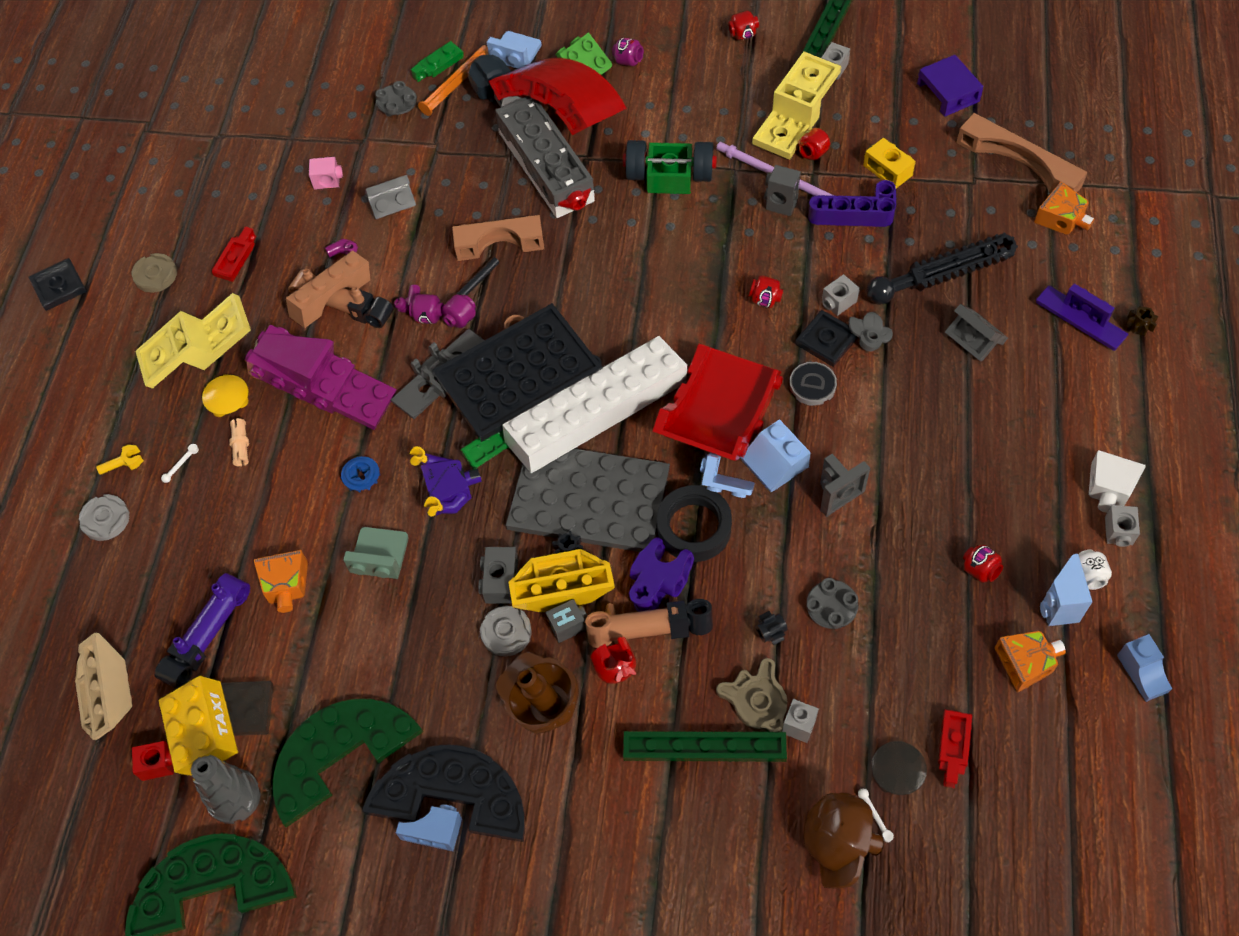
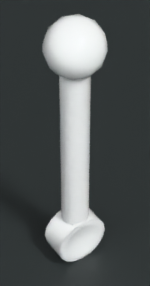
M196 444L189 445V451L167 474L161 476L162 482H170L171 476L191 454H196L199 451Z
M864 788L860 789L858 796L871 807L873 817L883 833L884 842H891L893 833L887 830L868 797L869 792Z

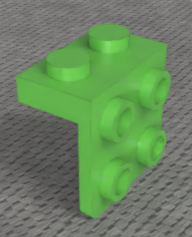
M589 32L582 38L580 36L576 37L570 43L571 46L567 49L563 47L555 54L556 58H566L583 63L601 75L612 67L611 61Z

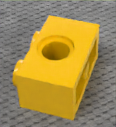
M882 138L865 152L863 166L881 180L893 182L895 187L898 188L913 176L916 161L898 149L893 143Z

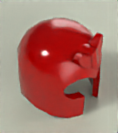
M619 637L617 644L610 646L603 644L590 655L597 676L606 683H620L631 677V675H636V659L626 637Z

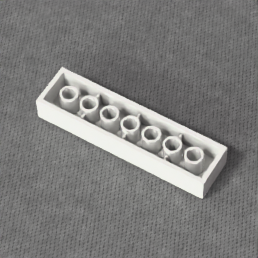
M658 336L608 364L598 372L578 381L504 423L502 427L505 443L529 472L533 473L677 389L682 383H687V364Z

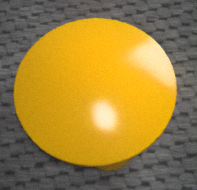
M219 376L205 387L202 394L203 404L214 416L222 417L248 404V386L238 376Z

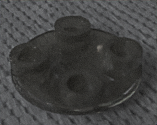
M888 742L875 752L872 759L871 768L874 779L878 783L879 788L886 793L895 795L911 794L920 789L926 779L927 765L923 755L917 748L906 742Z

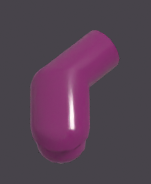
M341 239L325 247L329 257L338 253L348 254L351 251L357 252L358 249L355 242L347 239Z
M411 285L406 299L400 297L395 300V308L402 313L409 311L410 301L417 294H420V287L418 285Z

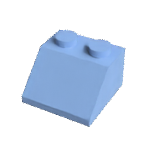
M779 419L759 433L748 447L745 457H741V460L769 492L772 493L809 467L811 452Z
M1078 554L1071 556L1040 604L1041 614L1047 619L1048 626L1079 623L1092 604V598Z

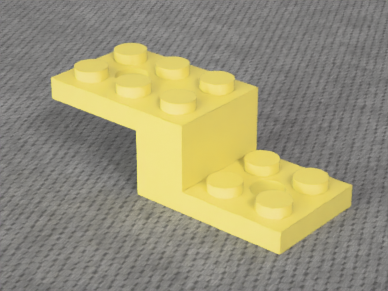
M803 52L775 90L773 111L753 137L752 144L790 160L799 147V139L812 129L819 119L821 99L840 74L841 66ZM815 74V75H817V76H816V77H810L809 75ZM783 133L786 136L780 137L777 135Z
M232 293L202 320L180 311L136 350V355L145 386L154 388L183 362L205 370L250 332L251 329L240 297Z

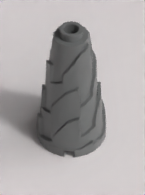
M212 755L198 757L193 762L191 767L193 782L197 792L200 794L201 801L213 818L222 823L235 824L234 821H243L256 810L260 801L261 791L258 787V781L249 771L221 761Z

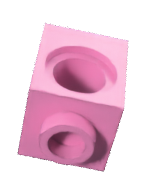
M335 157L310 159L309 177L313 188L339 187V178L343 177L342 167L337 165Z

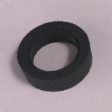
M684 486L667 495L659 506L657 513L658 537L663 540L666 551L676 558L681 551L687 549L692 551L694 562L705 561L718 555L730 540L732 514L727 501L718 492L710 491L704 486ZM700 505L708 508L715 514L719 526L714 535L702 542H687L677 537L670 527L672 516L682 507Z

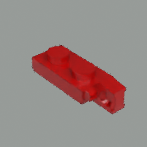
M244 227L239 237L236 236L230 239L212 269L215 277L231 282L235 280L255 245L256 235L252 228Z
M947 709L943 712L938 764L939 770L945 771L944 787L955 788V784L958 782V774L964 775L968 765L972 714Z

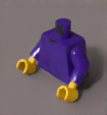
M418 446L413 447L409 453L414 455L410 460L412 465L417 466L420 462L423 464L421 469L430 495L423 506L430 507L427 512L429 516L457 513L472 498L468 486L482 482L478 468L464 472L460 460L425 454V451Z

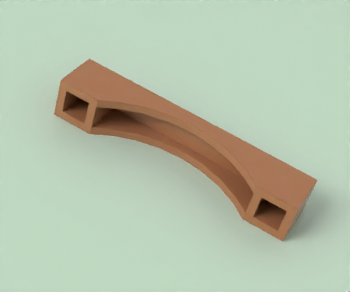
M973 113L960 128L957 144L974 153L1000 154L1022 162L1039 175L1049 193H1052L1060 182L1066 184L1075 192H1078L1083 186L1087 175L1086 171L976 113Z

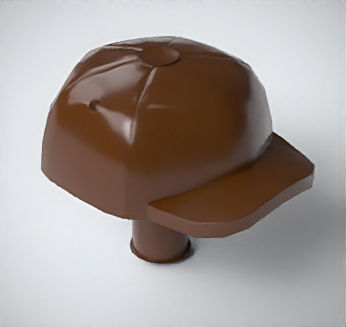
M523 653L512 662L496 682L497 692L504 701V708L507 714L530 732L536 734L546 733L566 724L573 716L579 695L578 682L573 673L556 659L551 657L542 658L533 653Z
M829 793L822 797L808 812L804 831V846L809 854L820 863L821 882L824 888L836 889L852 886L861 875L864 857L869 852L877 856L884 848L883 835L872 832L873 813L871 807L862 798L857 797L856 794Z

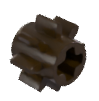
M1139 306L1137 311L1130 310L1126 326H1130L1133 334L1145 336L1148 330L1151 332L1155 330L1158 316L1154 315L1152 308Z

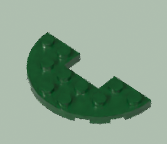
M373 699L341 701L312 714L288 738L275 766L273 797L281 822L287 828L330 798L332 793L319 774L365 743L377 762L380 763L423 733V730L411 716L400 708Z
M221 833L201 836L167 853L168 856L155 868L152 867L138 886L140 889L133 905L129 907L125 936H163L186 929L183 901L235 887L238 911L244 913L297 898L295 886L281 860L261 843L235 834Z

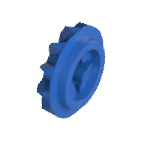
M369 457L351 459L344 465L341 472V479L344 485L350 491L357 490L359 493L361 490H370L373 484H377L378 477L380 476L378 464ZM357 469L364 474V480L358 477Z

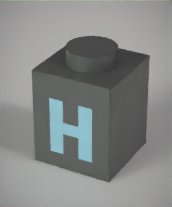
M574 599L546 612L548 623L558 643L586 631L585 621L587 614L583 606H577Z

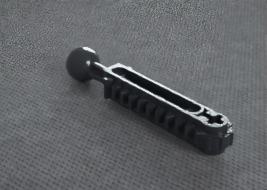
M1003 232L1000 235L996 234L992 239L987 237L984 242L979 240L976 245L971 243L968 248L963 246L960 248V251L956 248L952 251V254L948 251L944 254V257L939 254L935 259L931 257L927 262L924 259L919 263L916 261L910 266V271L903 276L894 279L877 276L871 279L866 288L867 297L871 302L882 305L890 302L895 292L909 287L911 290L917 288L922 292L927 286L931 288L935 283L940 285L943 280L948 282L951 277L956 279L959 277V274L961 276L966 275L967 271L971 274L975 271V268L979 271L984 266L988 268L992 264L996 265L1000 261L1004 262L1015 255L1014 253L1018 245H1016L1014 236L1011 237Z

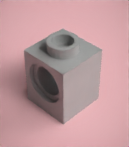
M831 42L821 57L824 60L841 66V72L836 78L837 80L849 63L850 48Z
M843 274L823 289L822 303L827 310L832 311L838 316L857 302L859 287Z
M1111 505L1105 515L1107 544L1126 547L1135 543L1140 535L1138 507Z
M793 699L784 721L782 732H786V735L808 743L819 709Z

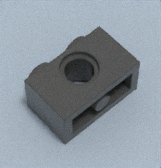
M775 165L772 173L767 174L765 186H768L764 195V200L767 201L766 210L787 216L792 215L798 201L801 171Z
M485 547V556H481L480 569L484 571L483 579H479V594H483L485 604H512L509 581L518 572L516 547ZM496 573H503L499 578L493 577Z

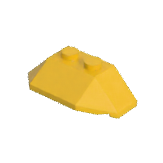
M582 549L531 558L516 576L509 581L513 608L536 612L549 611L573 599L577 605L591 603L615 588L610 563Z

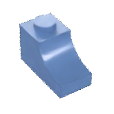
M1150 634L1126 643L1117 656L1145 702L1170 692L1172 687L1163 669L1162 659L1164 657Z
M441 805L440 808L432 806L430 812L418 821L410 823L399 822L396 834L403 841L454 851L462 818L455 807L449 805Z

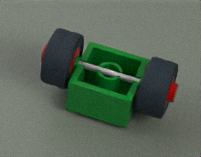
M629 140L626 153H623V167H626V177L628 180H645L646 166H648L647 193L690 194L692 167L693 179L696 182H711L712 170L716 169L717 155H713V142H695L694 157H692V144L649 143V154L647 156L646 141Z

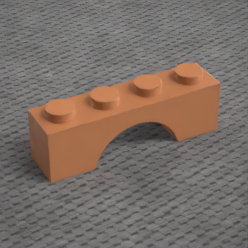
M540 215L453 226L454 248L458 261L480 258L482 251L487 246L499 241L514 243L522 252L544 249Z
M354 251L348 253L286 298L289 317L304 328L309 326L322 316L325 304L336 291L346 287L350 289L355 286L360 288L370 281L369 262Z

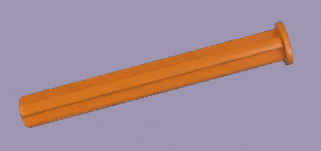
M482 45L425 101H420L418 107L421 112L426 116H430L432 110L469 76L472 62L480 55H489L488 47Z

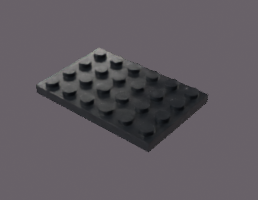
M551 303L432 371L479 440L483 442L502 431L504 423L578 381L598 372L603 367L554 304Z

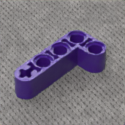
M888 180L878 182L874 197L814 196L809 202L808 220L816 225L889 226L893 223L896 209L895 184Z

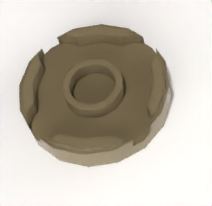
M154 253L150 254L151 257L145 258L144 256L137 261L131 274L138 289L150 293L159 292L168 288L175 281L177 267L172 259L165 254Z

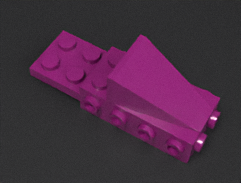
M269 325L266 332L262 331L260 333L255 349H250L245 358L248 374L254 378L283 390L300 400H304L331 414L335 411L373 430L376 429L390 405L391 399L396 394L395 388L355 370V365L347 358L335 356L334 341L293 336L282 327Z

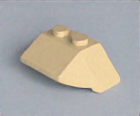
M94 633L79 644L78 652L80 656L77 662L75 682L82 729L90 735L91 739L98 740L112 730L132 708V697L130 695L125 660L99 633Z

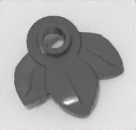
M875 312L867 313L863 320L852 316L849 319L851 332L859 337L860 346L866 351H874L880 348L882 343H887L892 339V329L883 327L881 317Z

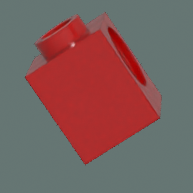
M165 741L132 747L133 774L140 780L145 781L174 774L169 745ZM160 756L159 761L151 765L154 758Z

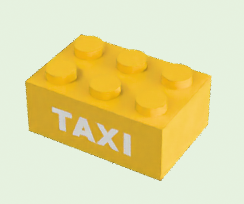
M198 676L159 699L175 773L192 776L191 767L198 757L212 755L221 761H225L238 753L221 681Z

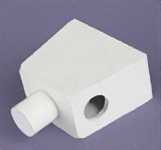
M1098 450L1091 464L1089 496L1100 500L1098 509L1107 513L1111 505L1125 506L1146 465Z

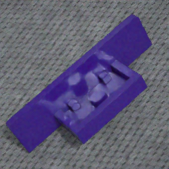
M1076 284L1070 287L1067 295L1048 286L1036 300V303L1113 351L1129 335L1109 322L1114 307Z

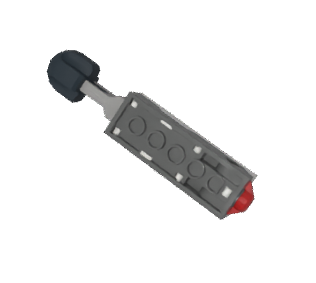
M480 55L476 58L469 70L468 78L470 84L480 99L488 98L490 102L497 101L501 107L495 110L499 134L555 217L559 218L574 210H580L585 205L594 202L592 176L539 101L531 98V96L524 98L510 96L498 101L489 81L511 72L503 60L495 55Z

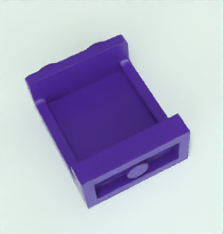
M956 55L944 58L939 62L920 69L917 82L920 87L927 85L942 102L940 112L944 117L980 102L984 87Z

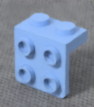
M511 31L505 32L501 40L490 37L487 41L489 55H495L503 60L506 65L518 69L529 65L542 45L539 39Z
M711 452L705 454L700 468V472L704 473L702 485L707 486V489L713 492L731 491V495L741 498L752 494L754 482L717 474L721 456Z

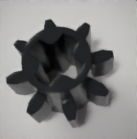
M571 531L565 534L559 533L558 542H552L553 549H555L554 554L578 549L584 550L583 546L580 545L582 542L581 536L575 537Z
M768 611L758 616L760 620H758L759 624L755 625V628L764 643L771 641L775 645L784 640V632L788 628L779 613L774 615Z

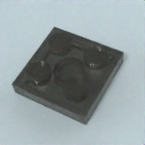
M271 681L221 683L234 736L269 734L274 684Z

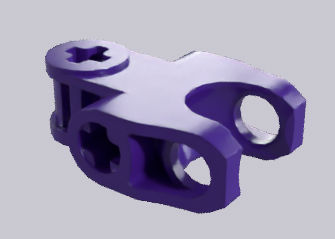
M656 537L639 553L630 570V578L635 580V583L629 591L630 599L634 603L637 612L656 610L666 594L677 597L688 581V576L694 562L692 551L685 549L680 552L675 560L667 563L661 562L660 560L665 552V545L662 539Z

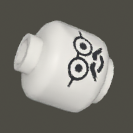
M1093 550L1080 552L1078 555L1088 588L1096 590L1107 585L1112 572L1106 556L1101 552H1094Z

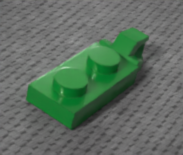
M448 42L422 59L411 69L413 79L419 82L427 76L434 78L464 57L463 50L453 42Z

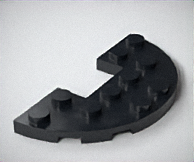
M458 745L427 747V750L413 755L408 754L398 760L381 780H377L362 810L365 815L415 822L418 821L423 798L428 797L474 805L469 826L470 833L524 842L525 837L524 807L512 778L491 757L475 749Z

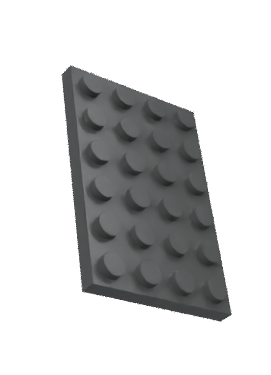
M572 449L533 473H530L523 464L506 528L511 531L559 538V533L565 534L571 531L575 537L581 536L582 543L641 552L656 535L657 513L664 499L670 464L580 449Z

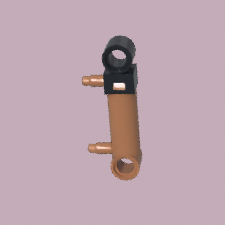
M309 269L300 270L288 287L291 294L316 276ZM356 286L351 289L352 291L345 288L336 291L325 304L350 314L353 320L364 324L368 323L375 328H382L394 310L393 305L382 297L373 298L371 293L360 290Z
M670 596L667 608L616 614L614 605L609 603L606 605L605 612L597 611L587 616L585 623L588 642L592 647L598 648L603 644L609 646L613 641H617L619 637L634 639L670 634L671 639L689 637V632L695 635H705L713 629L712 605L705 599H695L685 606V601H678L677 597Z

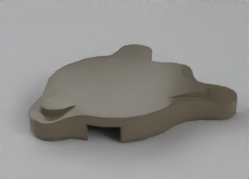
M766 658L761 661L756 676H751L748 671L742 670L734 682L718 684L716 688L717 695L732 704L736 715L742 723L757 730L782 732L783 719L787 710V696L782 686L775 679V662L772 659Z

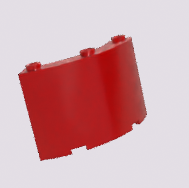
M543 59L489 81L498 101L510 96L528 95L545 105H551L557 110L556 114L564 121L572 135L627 109L617 91L601 74L591 67L571 59Z
M699 343L688 369V374L691 376L687 384H681L674 396L673 404L668 403L665 407L660 408L652 432L734 461L740 457L744 458L755 434L759 435L764 425L762 420L775 389L779 390L783 377L780 375L782 371Z

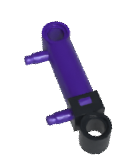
M228 573L223 574L212 585L211 589L214 594L183 638L177 636L173 639L172 645L167 650L170 655L165 656L158 663L155 669V678L175 689L188 683L193 670L197 671L206 658L204 651L235 607L242 605L249 596L250 584Z

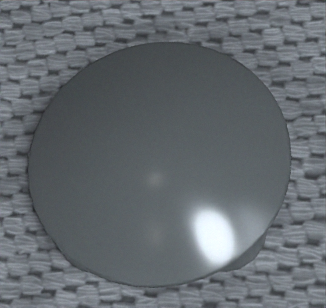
M396 81L393 85L376 91V105L387 114L400 115L407 113L414 108L417 102L415 92L407 87L403 81Z
M826 578L821 583L815 585L809 592L806 604L807 611L812 620L824 628H842L851 623L858 612V596L847 584L832 578Z

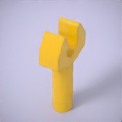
M127 445L122 447L120 457L100 464L96 468L100 475L123 465L133 470L138 468L144 460L140 455L130 458L132 455L139 453L140 450L136 445Z

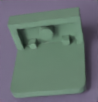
M370 527L361 528L355 551H346L344 556V562L349 572L357 575L398 579L409 539L408 534L402 531Z

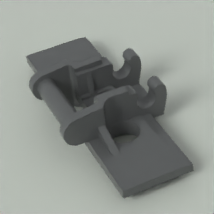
M467 329L445 350L442 349L440 351L437 344L433 342L429 346L432 356L422 365H420L418 359H414L411 362V367L417 376L391 399V402L412 419H415L439 396L444 398L447 395L432 370L485 340L470 329ZM423 385H430L431 387L426 393L419 391Z

